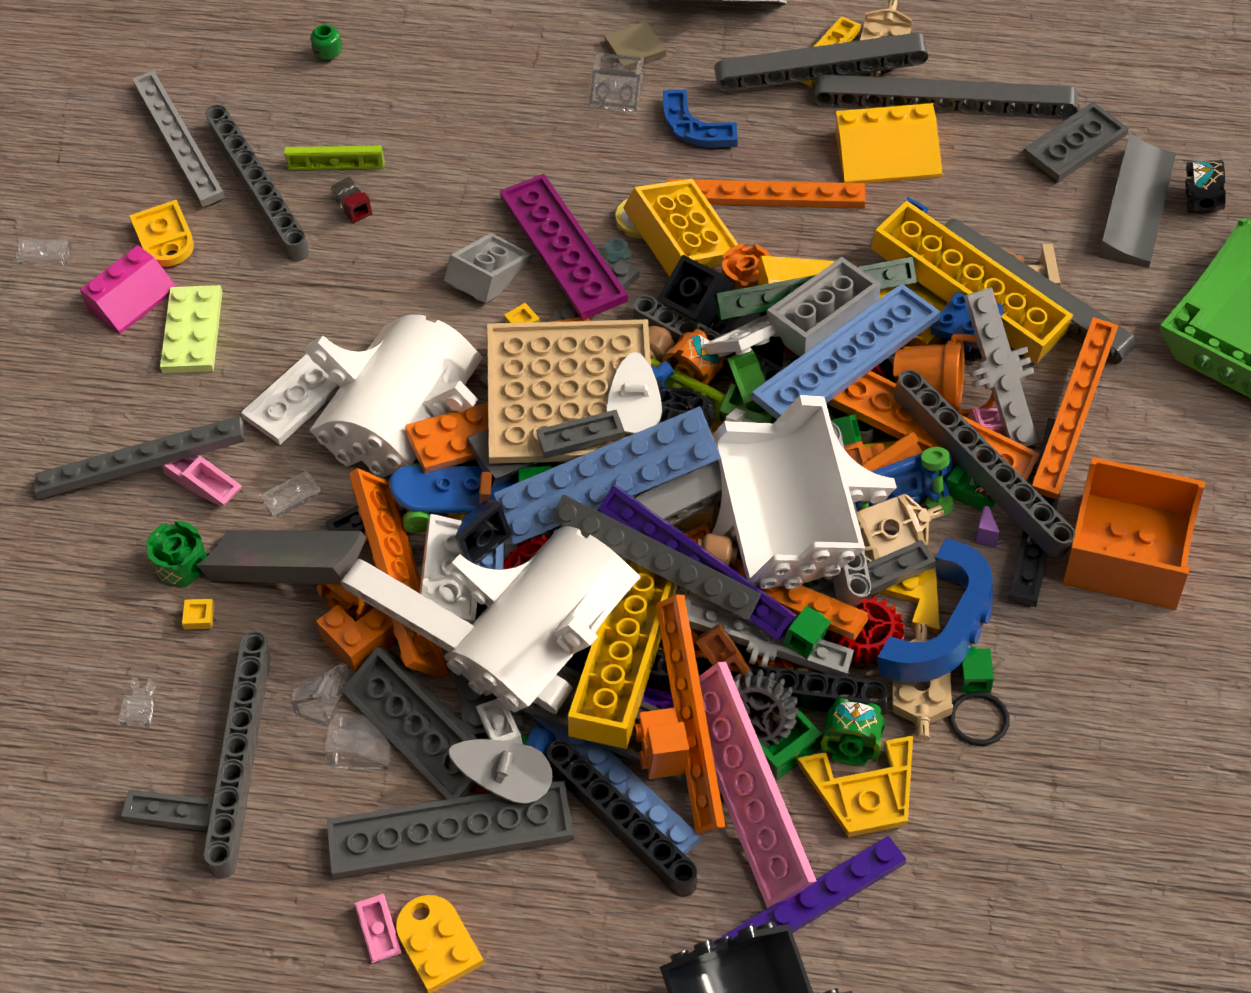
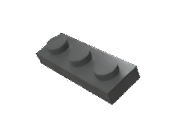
M617 409L536 430L544 458L625 438V431Z
M129 789L121 818L124 822L208 831L213 799Z

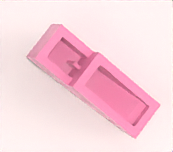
M192 456L162 465L163 473L194 494L223 507L242 488V485L202 456L198 458Z

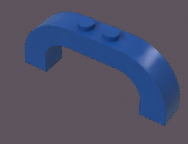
M945 539L935 556L936 577L956 582L963 586L966 591L946 627L937 637L925 642H908L889 636L878 655L879 676L901 682L933 680L954 670L965 659L972 645L978 643L983 624H988L990 621L993 604L991 568L978 551L964 543Z

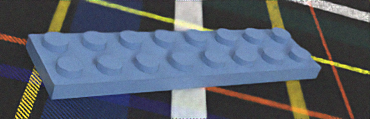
M901 283L752 392V400L776 419L800 395L823 396L827 403L938 321L941 311Z
M699 406L494 493L496 501L502 505L512 533L511 539L513 544L518 545L562 526L552 521L551 518L563 494L599 511V506L613 485L620 487L633 497L722 460V457L703 411Z

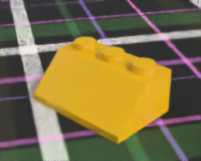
M759 256L758 285L817 275L834 263V261Z

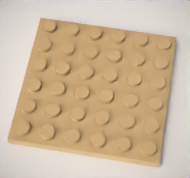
M648 320L487 324L489 464L571 461L618 441L614 440L544 458L536 430L607 412L611 385L622 361L630 353L637 352L646 359L651 367Z

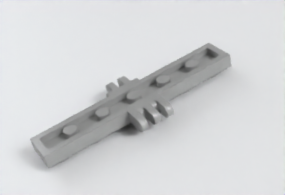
M992 287L965 295L964 300L983 361L977 363L979 368L969 371L970 377L980 374L982 377L972 382L973 387L984 385L985 389H992L1007 438L1026 447L1038 443L1019 379L1034 373L1033 367H1028L1024 370L1022 368L1023 365L1031 363L1030 357L1019 358V355L1027 353L1028 349L1027 347H1022L1011 351Z
M690 595L687 596L686 607L690 628L705 633L720 623L734 643L747 647L746 652L751 653L750 664L755 665L757 656L763 657L760 667L766 669L768 660L774 661L775 657H779L830 675L846 677L853 649L822 639L810 657L805 659L783 645L788 630L781 640H777L751 620L744 619L717 604Z

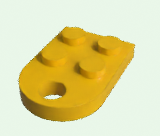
M177 200L129 215L142 248L151 254L161 266L168 267L180 264L193 252L194 241ZM170 251H177L174 255H166Z
M435 895L420 896L408 902L399 913L397 919L399 940L428 993H433L484 965L481 954L456 910L444 898ZM419 908H426L430 911L428 917L423 920L413 918V913Z

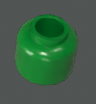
M323 24L311 32V46L317 58L330 60L341 53V37L335 27Z

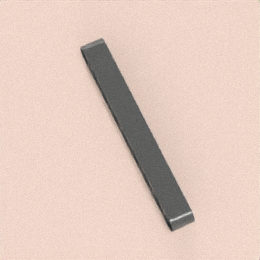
M910 33L723 59L715 64L714 70L718 89L729 92L815 80L820 75L845 76L917 66L925 63L929 56L924 36L920 33Z
M220 104L208 107L205 114L212 136L285 254L292 261L306 259L309 255V249L303 229L228 110Z
M950 219L944 225L947 229L1073 314L1066 333L1080 343H1084L1093 317L1116 324L961 221ZM1119 325L1107 357V361L1113 364H1119L1136 346L1134 336Z
M913 370L903 371L899 375L893 392L895 400L942 448L950 453L952 458L1046 554L1054 558L1063 557L1075 537L1072 526L919 373Z
M257 631L245 634L240 642L204 849V859L212 875L221 879L231 876L237 867L271 660V652L264 634ZM251 698V700L243 702L245 699ZM243 723H248L244 727H239ZM244 749L242 752L234 754L235 751ZM239 775L237 779L229 780L231 777ZM230 802H235L230 807H224L226 804ZM231 829L227 834L219 835L223 830ZM226 857L224 861L215 863L218 858Z

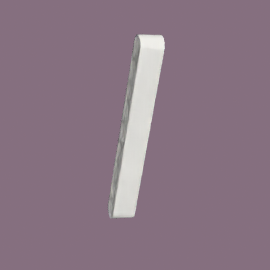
M361 559L355 561L341 581V585L353 595L447 651L456 648L475 627ZM555 675L533 702L545 710L557 714L573 688L567 681Z

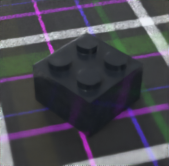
M682 254L657 300L710 328L717 316L714 294L731 291L735 284L721 273Z

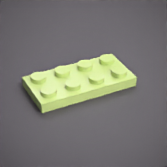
M221 285L170 287L160 363L162 373L214 371L223 292Z

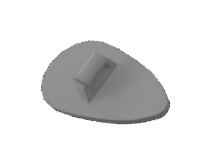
M475 739L454 744L448 752L451 761L466 777L493 794L513 803L529 804L538 801L547 793L552 783V769L549 760L541 751L532 746L500 740Z

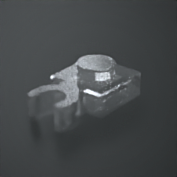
M137 677L132 679L131 688L133 695H124L119 715L121 726H150L155 705L153 696H150L155 690L152 678H148L147 685L143 688H139L140 683Z

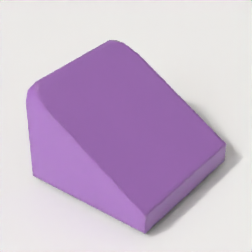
M985 506L982 510L975 541H977V544L997 547L999 530L990 507Z

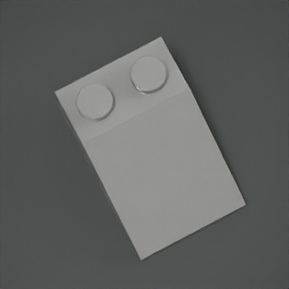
M489 233L450 255L444 281L453 285L455 289L470 294L477 301L487 303L501 294L531 259L532 254L493 233Z

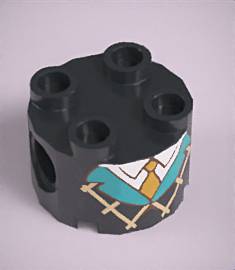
M1224 161L1186 162V176L1190 178L1185 179L1186 194L1191 196L1187 198V212L1224 210L1226 201Z

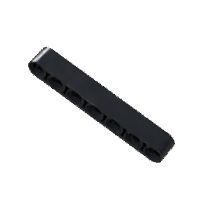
M564 740L552 742L546 751L552 775L559 781H565V787L673 893L681 897L693 894L697 889V868L695 864L570 743ZM560 756L566 757L563 761L555 760V758ZM580 775L587 777L586 779L580 781L574 779L575 777ZM598 795L607 796V798L603 800L595 799V797ZM620 814L628 816L624 820H617L614 818L615 816ZM639 834L648 836L645 840H637L635 837ZM665 854L669 858L661 861L656 859V856ZM683 874L691 877L687 881H679L677 879L679 875Z

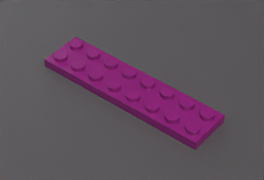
M545 174L499 191L502 201L581 320L629 302L627 292Z

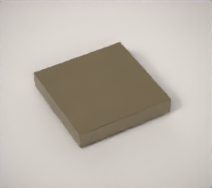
M647 21L604 35L606 44L624 71L666 56V49Z

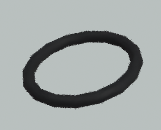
M973 691L963 694L954 701L952 714L949 716V723L953 732L961 740L972 745L986 746L996 743L1005 736L1010 726V715L1005 704L996 696L986 692ZM974 697L985 698L994 702L1004 716V724L1000 732L994 737L985 740L966 736L958 728L955 721V712L962 702Z

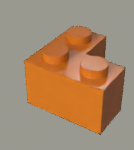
M338 604L316 620L321 639L354 673L358 671L377 646L388 650L398 642L393 633L394 626L391 617L377 608L372 609L355 622Z
M669 708L640 712L638 724H634L636 742L642 743L643 751L639 753L641 768L647 769L649 779L683 775L689 754V745L684 722H678L676 709Z

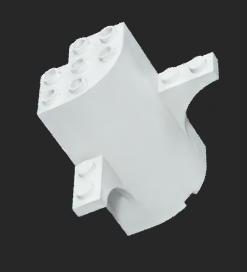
M406 315L386 324L366 351L355 352L345 350L336 346L324 336L308 343L304 349L311 360L340 387L309 431L335 455L340 463L350 466L363 461L369 467V470L379 478L388 476L401 467L413 464L417 458L405 433L406 424L454 411L462 412L473 407L478 400L465 385L483 357L455 329L439 320L436 323L428 321L424 315Z
M800 395L774 424L724 421L712 435L722 457V460H719L722 478V498L719 516L711 534L730 537L733 548L739 545L747 580L755 586H760L762 589H769L775 586L795 589L805 582L825 576L832 577L838 575L842 567L855 560V557L865 549L853 502L871 501V503H881L897 488L894 478L880 476L868 471L846 453L834 433L823 396Z
M569 526L560 528L553 533L527 563L516 568L506 570L487 569L471 563L460 554L446 567L450 571V577L456 583L467 586L472 591L470 593L471 596L478 603L488 606L472 624L475 627L456 648H452L444 655V658L448 661L446 664L455 674H462L470 681L468 683L469 687L477 694L481 695L483 693L487 696L493 693L497 697V703L508 712L510 710L517 712L528 707L574 653L591 646L598 637L596 632L602 622L641 577L608 546L592 535L584 538L580 534L581 531L577 528Z

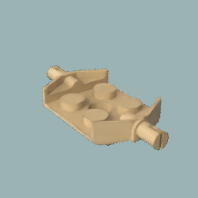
M889 0L887 9L871 11L865 14V23L860 40L910 34L912 19L896 10L897 0H894L893 6L892 0ZM875 71L870 72V76L874 77ZM876 71V77L880 76L881 71Z
M903 494L858 511L857 516L867 563L920 540L925 545H928L929 522L944 516V511H940L942 507L938 505L926 510V508L923 509L908 495ZM885 522H891L895 525L896 535H888L884 531L883 526Z
M920 623L915 624V639L910 642L929 641L927 639V625L922 623V628L920 629ZM951 672L933 680L923 681L929 686V689L925 691L917 690L914 687L916 682L892 680L893 713L915 723V726H917V740L922 741L923 731L924 741L930 739V723L952 714Z

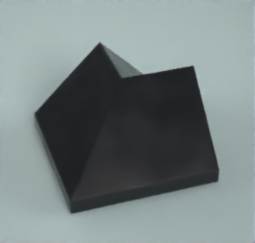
M483 501L463 518L455 535L461 555L475 565L480 563L512 535L501 503L498 501Z

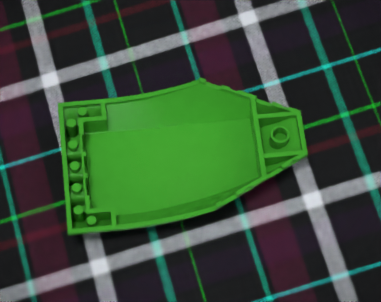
M1243 218L1238 221V224L1208 268L1163 321L1159 330L1177 361L1251 398V219Z

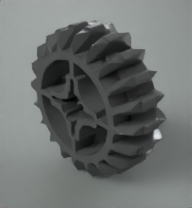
M761 669L754 676L751 670L746 672L745 677L741 674L735 676V685L744 700V707L758 740L766 748L771 745L772 741L778 745L782 737L787 738L790 735V729L795 727V718L799 712L798 708L795 707L797 697H791L792 687L783 688L784 678L776 682L774 680V673L764 677ZM775 706L779 707L781 718L777 722L774 721V714L772 713Z

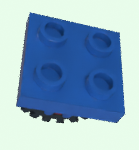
M956 292L941 312L939 320L930 326L931 335L947 339L946 343L951 340L953 334L975 335L964 300V294ZM997 304L1000 316L1004 314L1003 305ZM963 341L964 359L969 360L971 357L972 361L982 360L978 343Z

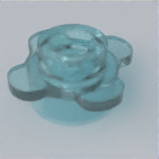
M614 238L604 245V251L608 254V262L615 263L620 258L624 260L631 258V252L628 251V243L625 240Z

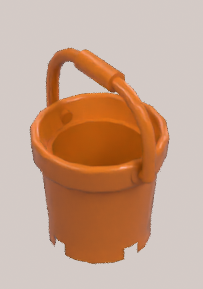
M953 334L951 340L944 345L901 347L895 352L893 376H895V383H897L899 375L903 371H916L960 415L968 416L971 409H959L962 402L964 383L963 341L977 343L976 336ZM993 392L986 404L979 408L992 407L995 403Z

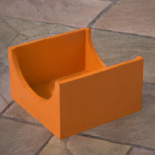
M1092 457L1074 531L1075 537L1071 544L1063 584L1176 610L1189 574L1190 567L1187 566L1188 555L1205 481Z

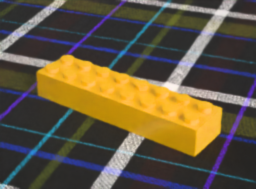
M907 200L875 230L871 249L887 261L913 257L917 282L947 303H949L956 292L968 295L992 287L996 303L1003 305L1004 314L1001 316L1009 346L1014 350L1027 347L1028 352L1023 354V356L1030 357L1034 364H1037L1066 334L1073 314Z
M621 556V559L641 577L608 614L596 632L598 637L591 645L568 714L569 737L627 749L662 637L656 603L674 596L678 584Z

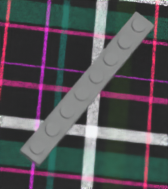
M155 71L132 78L136 90L201 206L204 207L224 199L223 190Z

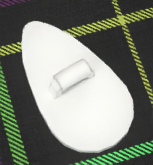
M637 352L630 353L618 367L611 385L607 404V412L617 409L625 434L631 435L657 425L662 414L661 397L653 370L646 359Z

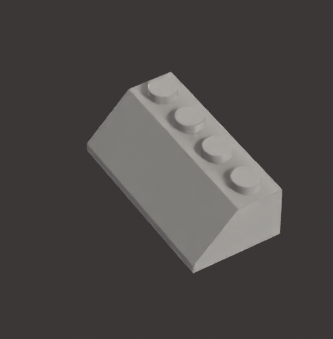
M841 257L767 310V315L784 345L801 357L877 302L880 296L881 284Z

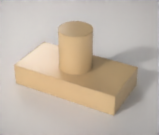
M1042 244L1040 264L1028 266L1060 286L1061 282L1053 244Z

